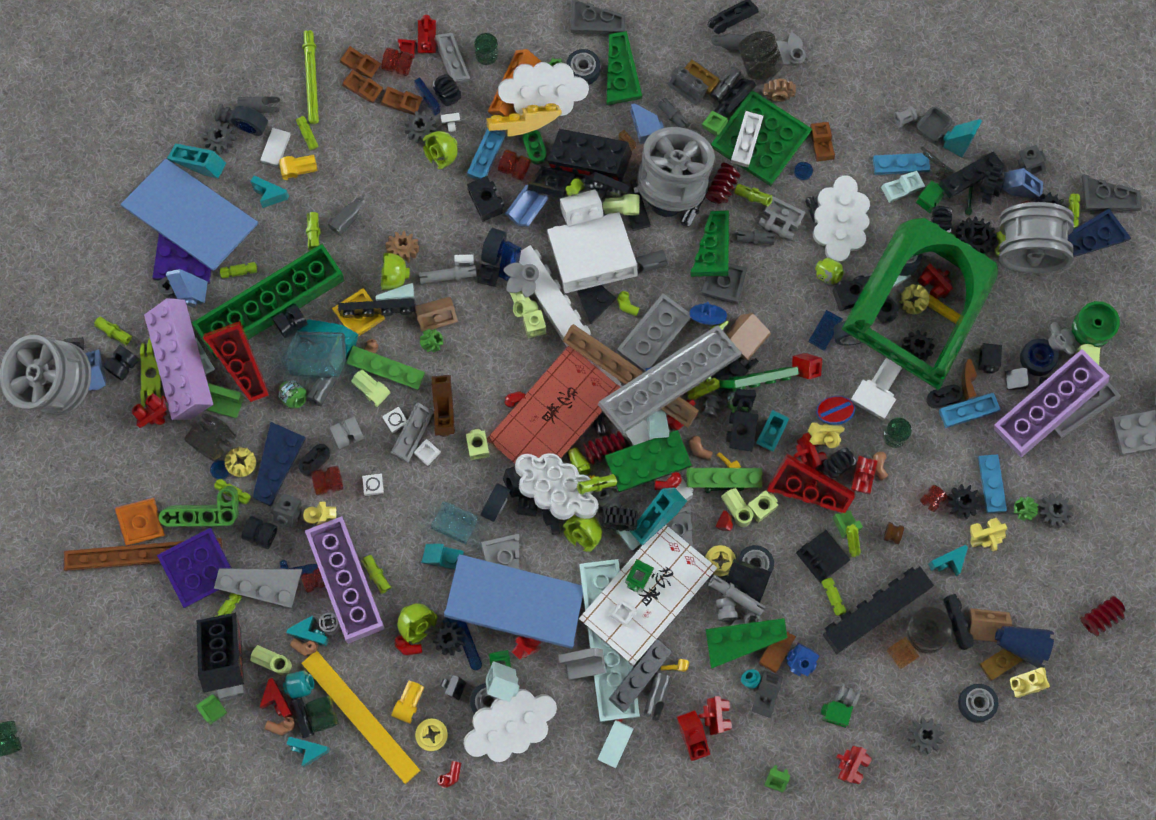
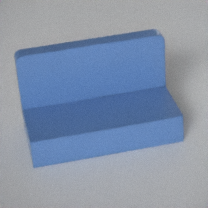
M525 185L505 214L516 225L529 226L548 200V197L528 190V185Z

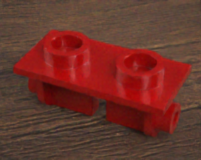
M423 15V18L418 20V53H436V42L434 39L436 36V20H432L429 15Z

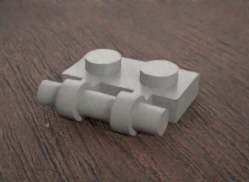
M773 197L770 206L766 207L764 215L770 217L769 220L761 218L758 225L764 227V230L768 232L771 230L779 234V237L792 241L795 234L788 230L790 227L797 230L806 212ZM775 220H777L785 225L782 228L773 223Z

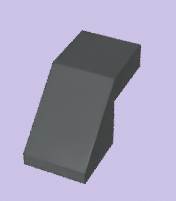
M764 670L754 699L752 712L771 718L775 701L781 688L782 676Z

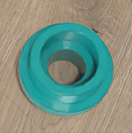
M755 669L747 670L743 673L741 682L745 687L754 689L759 686L761 675Z

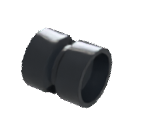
M296 304L287 308L286 313L281 312L272 317L284 338L294 334L295 329L300 330L308 325Z
M119 345L113 352L114 357L109 358L103 365V368L123 381L130 373L129 368H133L139 361V358L125 347Z
M250 516L243 528L241 538L250 543L256 541V544L260 547L269 549L277 534L278 526L271 523L263 524L262 519Z

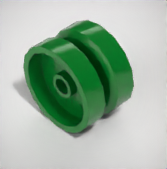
M1094 301L1086 304L1074 317L1071 324L1072 333L1080 345L1092 344L1094 347L1100 348L1106 345L1118 332L1120 317L1110 304Z

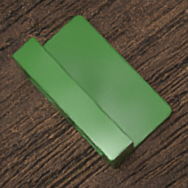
M208 383L213 405L206 410L237 418L244 400L242 393Z

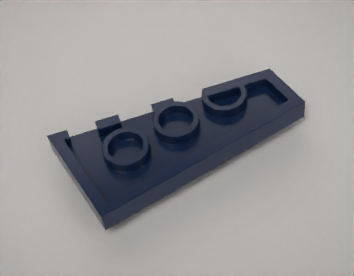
M1110 209L1077 227L1068 235V241L1073 245V257L1127 242L1131 239Z
M270 422L253 499L270 507L272 506L306 439L304 436Z

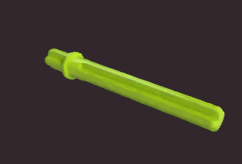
M306 30L303 33L304 44L302 49L305 55L308 121L310 124H317L319 122L315 65L317 45L314 44L313 31Z

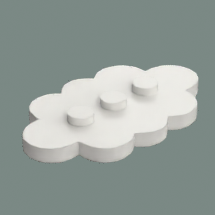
M540 62L534 67L529 64H521L514 70L513 78L503 80L498 86V95L501 100L506 103H513L514 110L520 115H523L522 108H527L529 105L541 107L548 103L559 105L562 110L560 116L567 115L573 109L574 101L583 100L589 91L587 82L581 77L574 76L573 70L566 63H557L551 66L547 62Z
M850 176L838 177L834 182L833 188L822 189L817 197L819 207L814 214L815 223H818L813 231L815 242L825 246L827 258H831L839 263L844 262L848 258L850 251H857L863 247L866 241L864 231L869 225V218L866 213L869 210L870 201L866 195L857 192V183Z
M552 453L544 454L540 458L532 454H523L517 458L515 470L521 477L519 482L520 492L526 497L534 498L535 504L539 508L550 509L554 517L562 520L569 519L574 514L582 519H589L596 515L598 501L592 495L593 491L580 494L577 489L578 482L591 479L586 475H579L578 469L574 465L563 463L559 456Z
M519 689L516 697L513 696L510 702L497 698L493 701L491 708L479 709L474 714L472 720L474 729L464 738L465 750L474 757L487 754L495 762L505 761L512 752L519 754L525 752L530 742H541L548 733L546 722L554 717L557 710L556 702L546 694L534 697L526 689Z

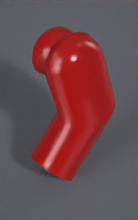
M520 391L510 393L505 397L504 403L507 407H513L515 403L526 399L525 396L527 394Z
M673 472L666 481L655 480L654 490L661 491L662 488H677L682 481L680 473Z
M402 636L395 638V647L403 655L423 653L422 644L411 645Z
M452 761L450 772L438 777V785L442 788H448L459 780L461 763Z

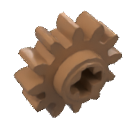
M786 79L769 81V84H764L763 95L767 96V99H772L776 102L790 100V97H795L796 84H793V81L788 82Z
M405 231L402 232V235L395 232V238L389 236V242H386L387 253L397 254L409 263L410 257L415 259L416 253L419 252L418 239H413V234L406 236Z

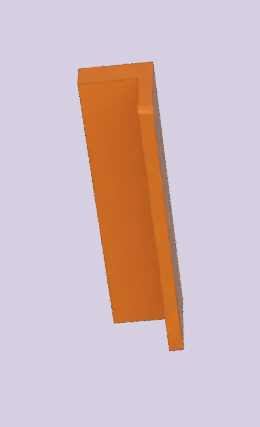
M528 49L516 50L502 81L513 78L514 70L519 65L529 64L534 67L541 60ZM497 90L488 112L491 115H503L504 117H508L510 114H517L513 103L510 104L502 101Z

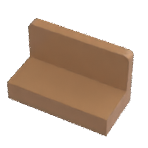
M451 297L416 306V315L421 332L458 322Z
M970 608L969 618L971 624L969 633L973 635L974 640L997 642L995 640L997 629H1001L1002 626H1012L1009 612Z

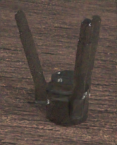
M923 146L920 147L923 155L940 167L936 173L939 176L938 178L918 173L920 177L940 183L941 180L955 173V170L946 166Z

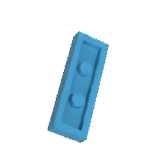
M487 128L468 169L467 176L478 180L488 175L506 136V132L500 130L489 131Z
M928 153L873 156L875 175L902 174L914 171L918 173L930 172Z
M993 392L941 408L939 413L945 428L997 413L1000 411V407Z
M998 454L979 456L978 462L986 513L1006 512L1007 507Z

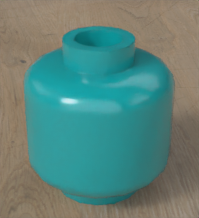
M304 670L288 674L285 682H283L285 694H288L292 699L308 696L311 694L312 689H314L312 675Z

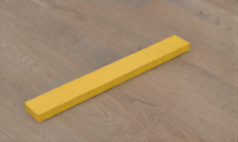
M318 651L311 654L301 663L405 784L421 771Z

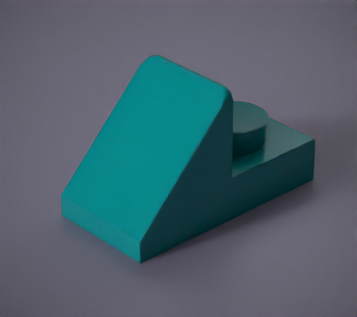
M255 175L252 177L250 182L254 188L253 190L263 195L260 200L262 208L288 200L289 195L286 189Z
M772 410L756 444L774 452L790 418Z
M426 544L421 563L455 570L457 557L459 554L464 555V551L445 547L444 544Z
M967 545L932 560L928 564L931 571L935 569L938 572L949 567V563L957 577L963 567L968 549Z
M314 616L288 628L286 632L289 636L305 641H314L327 647L329 641L324 632L315 629L311 632L315 621Z
M288 737L287 745L291 747V751L303 753V750H305L302 761L303 767L329 753L330 748L327 746Z

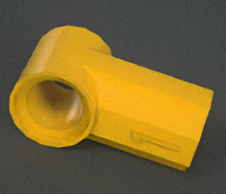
M314 155L299 158L286 156L279 160L283 180H288V178L292 177L295 179L298 175L318 171Z
M409 680L401 699L395 704L391 716L411 724L413 720L411 718L417 711L416 706L425 687Z

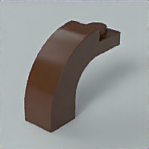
M451 375L432 376L435 436L446 437L455 433Z

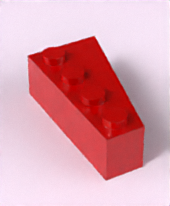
M241 321L204 334L203 339L211 347L217 358L220 359L250 402L269 395L268 387Z
M786 454L767 487L768 492L796 498L803 502L820 505V507L844 514L855 498L854 491L789 454Z

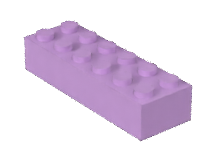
M166 298L144 314L171 419L190 420L211 407L213 401L186 302L181 299Z
M1081 349L994 424V431L1022 458L1109 383L1110 376Z
M341 516L305 530L346 642L349 644L384 630L383 621L343 517Z

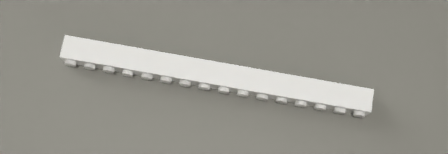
M530 245L511 256L512 263L517 262L523 266L533 264L538 268L539 277L535 281L536 289L533 296L562 341L573 324L591 335L589 328L586 325L583 326L580 322L581 317L577 310L573 311L571 308V301L568 296L561 293L559 282L556 279L553 280L550 276L552 273L549 267L541 262L542 258L537 249L533 250ZM530 270L527 271L526 276L532 277L533 272ZM586 358L620 388L622 387L617 378ZM646 419L623 433L630 446L651 440ZM679 471L678 473H680L681 478H682L683 473H682V471ZM671 475L659 478L657 480L666 481ZM682 478L681 484L676 489L689 501L693 497L692 492L694 490L692 487H687V482L685 483Z

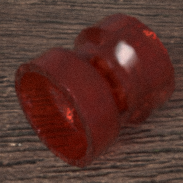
M932 485L928 490L929 493L923 495L920 502L924 506L929 503L928 509L935 512L939 508L940 502L946 500L947 494L940 487Z
M319 568L313 570L310 574L304 573L301 575L307 593L313 592L316 587H325Z

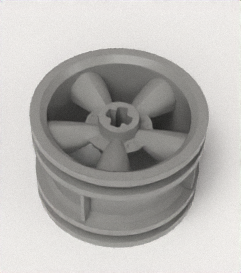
M667 127L653 132L645 141L642 163L638 171L637 187L640 194L650 204L668 211H685L699 205L705 197L709 181L708 177L711 174L715 159L711 144L700 134L685 128ZM667 166L668 172L662 170L661 168ZM687 169L692 175H683L682 173Z
M1046 202L1022 203L1006 208L1000 215V231L1005 235V241L999 246L1000 264L1010 270L1030 273L1054 272L1070 266L1073 262V245L1068 241V235L1074 230L1073 212L1062 205Z
M27 335L15 341L4 355L0 368L1 388L10 403L19 408L40 410L57 415L66 414L76 409L86 397L91 383L90 362L80 347L69 342L53 340L39 335ZM53 358L56 365L55 370H51L48 366V363ZM49 382L53 383L46 393L43 385Z

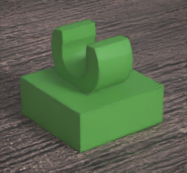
M712 111L702 123V127L709 131V133L718 136L728 123V119Z
M775 765L771 768L764 786L783 793L789 782L790 775H788L787 769L781 772L777 770L778 766Z

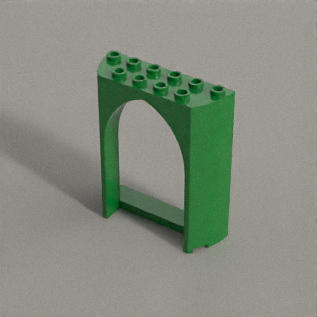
M926 218L908 220L897 227L845 321L842 330L939 390L997 280V263ZM925 252H934L960 268L966 284V300L963 311L934 367H931L870 328L906 262L912 257Z

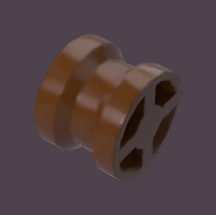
M888 522L883 540H891L899 545L904 526H895L892 522Z

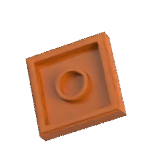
M155 498L115 508L126 546L165 536L163 526L159 521V512Z

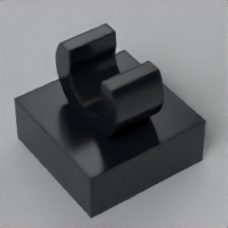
M482 264L477 283L496 287L500 268Z
M736 389L732 399L733 407H737L738 411H741L742 407L748 408V412H751L756 398V390Z
M519 497L517 514L536 517L538 506L535 504L534 498Z
M452 675L450 681L443 679L440 686L446 689V695L459 701L467 682L460 677Z

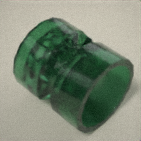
M490 33L478 35L474 41L477 61L483 65L495 63L499 56L496 37Z
M894 418L884 429L882 434L883 440L889 447L899 448L911 436L912 428L906 419Z
M331 696L321 697L306 704L309 716L313 717L311 724L314 732L323 731L339 724L336 713L332 712L334 706ZM325 713H326V716H325V717H322V718L319 717V715H322V714H325Z
M15 721L0 723V757L22 749L20 738L16 737L18 731Z

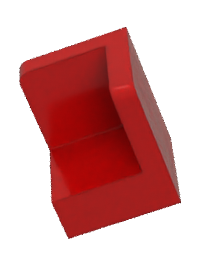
M808 353L794 355L792 367H798L799 372L796 376L805 379L820 377L823 358Z

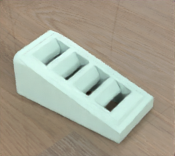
M413 283L376 295V301L415 299Z

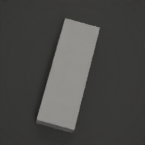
M453 33L436 35L434 39L448 75L453 78L456 84L470 81V76Z
M416 403L391 451L392 455L405 462H409L434 411L420 403Z

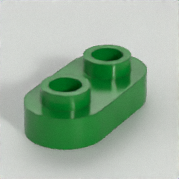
M534 130L523 134V143L530 162L533 164L543 163L546 160V149L540 132ZM533 137L535 141L531 142L529 138ZM538 153L541 156L539 158L534 157V155Z

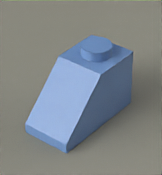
M635 103L631 104L630 112L639 142L642 144L645 143L646 139L653 132L664 128L662 121L659 122L657 115Z
M1024 168L1004 172L1003 190L1010 195L1038 199L1042 194L1043 181Z
M181 269L166 273L177 299L185 300L186 305L195 307L196 304L205 303L207 281Z
M98 349L85 353L91 366L89 390H99L106 386V376L100 350Z

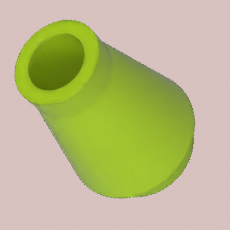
M572 448L568 451L570 462L578 469L579 475L589 474L591 472V464L580 453L579 449Z

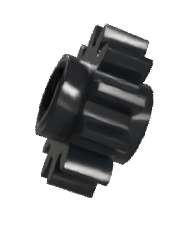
M962 484L958 489L954 487L951 490L952 494L947 496L951 501L946 506H952L953 509L950 513L957 512L958 519L962 514H964L965 519H968L970 514L975 516L977 514L976 510L982 507L980 504H977L982 497L975 496L978 490L972 492L971 485L964 489ZM963 498L966 499V505L962 504Z

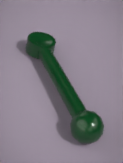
M973 186L969 187L968 203L965 210L966 215L972 214Z
M733 487L704 488L706 493L734 489ZM736 488L738 491L744 490V488Z

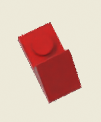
M273 678L268 679L260 708L264 709L276 702L274 708L279 716L283 715L284 718L292 716L293 714L276 681Z

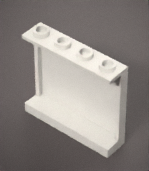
M620 212L604 215V217L571 226L563 225L547 229L548 240L551 243L564 293L638 276L637 263Z

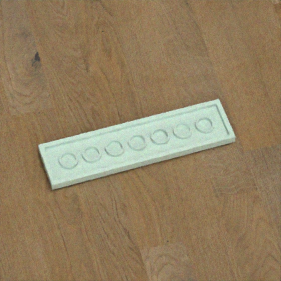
M618 559L579 564L585 611L620 572ZM587 626L590 648L603 649L606 673L594 675L600 722L640 717L637 698L626 712H622L608 700L631 671L633 665Z

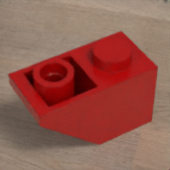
M694 710L676 717L691 761L710 755L704 728L696 711Z

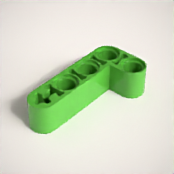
M225 486L217 495V505L167 506L160 512L159 521L162 525L168 527L231 525L239 515L238 491L233 486ZM223 492L231 493L232 500H226ZM205 511L211 512L213 519H207L204 515ZM224 511L231 512L233 519L225 518ZM168 512L170 516H174L171 520L169 516H166ZM185 512H191L193 520H188L185 517Z

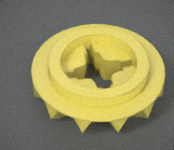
M911 284V286L905 287V290L901 293L902 300L899 302L904 304L902 309L906 310L907 313L919 314L928 306L929 294L923 286ZM913 294L919 297V299L915 300V304L908 301L910 298H913Z
M239 446L231 449L226 454L225 467L230 474L244 477L255 469L256 459L254 453L249 451L248 448H241ZM236 457H239L240 459L246 458L244 460V465L240 463L235 465V463L237 462Z
M718 545L712 547L707 552L705 558L717 567L712 575L721 577L728 575L736 556L730 548ZM720 553L723 560L729 561L723 563L721 569H719V564L715 562V560H717L720 556Z
M426 719L418 725L415 737L422 749L437 751L446 743L448 732L446 726L441 721ZM428 727L433 732H440L435 736V743L430 738H423L429 734Z

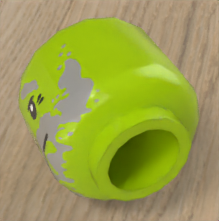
M825 258L816 264V277L820 281L828 285H834L843 278L844 270L841 263L831 258Z

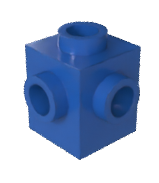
M797 643L794 650L792 649L789 652L786 663L791 667L790 671L798 676L804 674L808 677L815 670L819 655L808 647Z

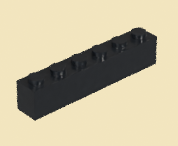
M920 566L916 569L913 567L903 573L905 577L901 580L896 578L888 584L889 588L885 591L880 589L872 595L873 599L871 601H862L856 606L858 610L851 613V611L845 613L840 617L842 621L838 624L832 622L824 628L826 632L823 634V637L836 655L934 586Z

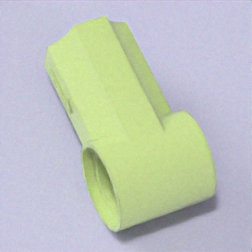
M625 194L623 197L605 198L603 202L605 214L620 212L623 215H639L640 195Z
M522 291L517 293L510 292L514 301L513 312L516 317H523V314L538 311L537 303L531 301L529 297L526 298Z
M364 370L358 371L351 380L365 394L369 401L372 400L375 403L376 407L391 393L387 387L379 381L376 382Z
M736 488L731 489L721 496L734 517L735 523L740 527H747L752 521L753 512L747 507ZM745 513L749 519L742 521L739 518V514Z
M259 645L254 648L251 654V662L274 671L279 675H286L292 668L290 660L285 656ZM284 660L285 666L278 670L277 663Z

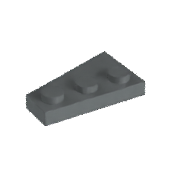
M572 0L571 33L614 34L625 32V15L606 8L594 7V4L588 2L586 4L578 0Z
M1086 174L1082 175L1085 211H1106L1108 209L1111 211H1140L1142 209L1141 193L1139 190L1119 184L1106 183V180L1102 179L1096 180Z

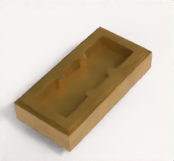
M691 60L685 67L690 74L701 79L704 84L709 86L706 91L708 95L720 83L718 77L694 60Z
M1003 648L980 663L979 666L988 679L992 681L1023 659Z

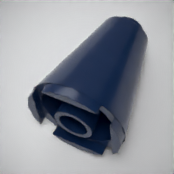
M1002 626L1001 629H997L995 640H997V645L1036 668H1044L1045 665H1042L1044 660H1049L1052 652L1054 639H1051L1050 635H1054V632L1048 629Z

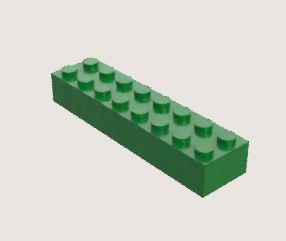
M321 244L195 320L192 324L215 360H217V356L203 339L204 334L241 321L249 340L274 325L272 317L281 312L286 313V309L294 304L300 309L344 282V276L327 249Z

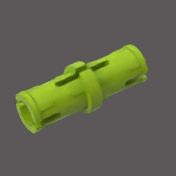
M738 184L735 188V195L744 197L752 203L757 202L768 207L772 202V195L763 193L755 187L749 188Z
M316 212L307 213L306 235L308 237V250L310 251L319 246V235L321 234L318 223L319 214Z
M101 316L94 322V327L105 332L107 337L114 338L125 346L132 339V335L120 329L119 325L112 324Z
M614 474L604 477L595 476L591 480L578 482L577 489L580 494L591 491L600 492L604 488L616 486L617 480Z
M372 555L364 557L361 563L368 571V577L370 580H373L380 593L384 594L388 589L392 588L383 575L384 571L378 567Z

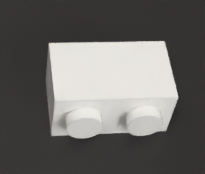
M596 189L560 198L561 210L567 226L604 217L602 202Z
M862 380L851 401L883 421L896 401L894 394L886 389L884 391L878 389V385L871 380Z

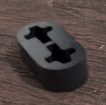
M948 385L939 390L931 391L926 398V402L931 408H940L958 402L963 392L958 385ZM951 390H953V392L958 393L956 395V398H954L953 395L948 397L946 395L949 394ZM933 395L935 397H943L939 399L938 403L931 400Z
M325 444L314 446L300 460L298 465L300 472L305 476L313 475L329 459V448ZM319 449L321 451L325 449L324 452L326 455L324 457L320 455L317 459H315L318 456L317 451ZM312 461H314L310 465L312 469L310 471L308 469L304 471L305 467L303 465L305 463L310 464Z

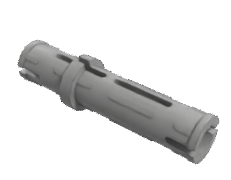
M473 265L419 272L421 284L453 279L460 281L461 278L477 277L476 266Z
M716 575L710 580L708 586L722 593L723 597L732 599L757 616L763 613L765 605L735 588L734 584H729Z

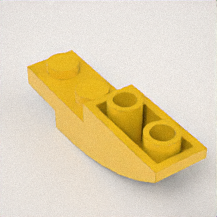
M548 103L541 107L529 105L527 108H522L523 115L516 113L510 114L508 117L493 115L491 118H486L489 131L505 130L507 136H516L537 130L549 124L562 114V110L559 105L554 103Z

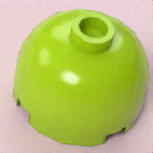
M436 131L423 138L426 144L423 146L424 153L431 163L432 160L439 166L437 169H443L454 162L458 153V144L456 139L444 131ZM442 156H443V158H444V160H437L438 158H440V157H442Z
M384 253L382 261L384 264L381 271V290L390 291L404 285L405 279H409L410 268H406V263L401 256L393 253Z
M574 514L563 525L565 527L564 535L568 541L575 546L576 542H578L585 548L583 550L585 552H591L601 540L602 528L595 516L589 519H582Z
M415 603L406 606L401 610L398 617L397 626L399 633L408 643L409 641L417 643L428 635L424 632L430 626H436L438 618L437 614L424 604Z

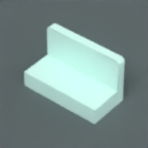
M660 409L646 418L650 439L669 437L666 413Z

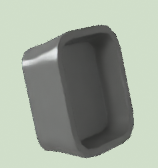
M931 107L918 121L917 132L919 135L924 136L927 141L935 143L951 126L952 118L940 108Z

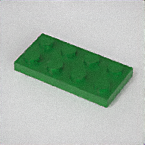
M678 430L670 432L669 437L653 438L605 455L610 472L616 477L618 493L671 475L673 472H679L692 467Z

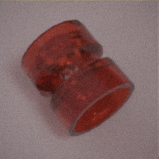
M387 47L383 55L381 68L384 71L391 73L396 71L399 75L408 76L412 66L413 54L405 51L399 53L397 49Z
M506 149L500 159L498 171L506 175L511 173L513 178L523 181L529 170L531 159L523 155L518 157L516 152Z
M338 465L328 467L326 471L322 469L311 471L317 496L327 494L329 490L332 492L344 490Z

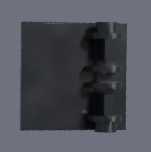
M827 530L803 545L796 552L819 583H822L823 580L850 561V558Z

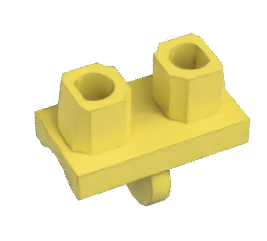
M811 423L808 429L812 436L810 442L813 445H827L829 448H836L841 442L839 435L844 432L845 428L826 423L824 425Z
M319 502L317 508L308 507L305 509L303 519L308 524L317 523L315 526L336 519V507H326V502Z
M994 518L987 522V529H982L979 523L971 525L970 542L972 548L982 545L983 548L990 547L991 551H996L998 548L997 544L1002 543V539L1006 538V524H1001L997 518Z
M1043 667L1010 679L1011 688L1017 698L1050 687L1046 678V670Z

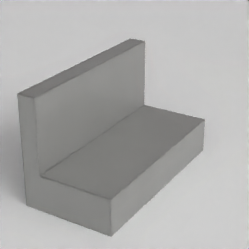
M590 648L558 655L559 663L567 664L569 680L606 673L603 649Z

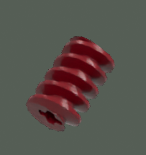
M721 163V167L714 177L715 180L712 181L708 192L705 194V197L712 203H727L728 199L726 197L731 196L730 191L734 190L733 185L738 183L736 179L741 177L740 173L728 163Z
M617 431V437L610 433V440L607 436L602 437V442L599 438H596L595 445L592 441H588V447L583 443L587 458L592 465H595L596 458L601 463L602 456L605 457V455L626 448L620 431Z
M1112 596L1110 600L1104 601L1103 604L1098 605L1097 608L1091 610V613H1086L1080 619L1084 627L1098 637V629L1101 632H1105L1104 625L1108 628L1112 627L1110 621L1117 624V617L1121 620L1125 619L1123 614L1125 607L1117 597Z

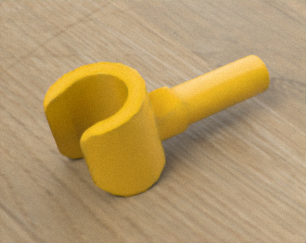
M721 452L717 454L727 465V468H741L737 460L731 463Z
M679 659L678 665L661 666V671L678 670L685 672L688 670L689 661Z

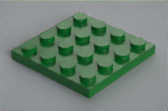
M752 90L729 119L720 134L711 143V146L715 151L731 160L745 112L748 111L762 115L763 120L749 167H740L771 187L811 134L812 128Z

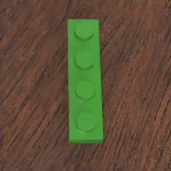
M356 346L352 347L347 360L349 365L419 390L425 374L424 371Z
M687 468V487L762 488V468Z

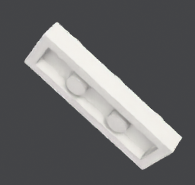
M748 111L745 112L731 163L749 167L763 120L762 115Z

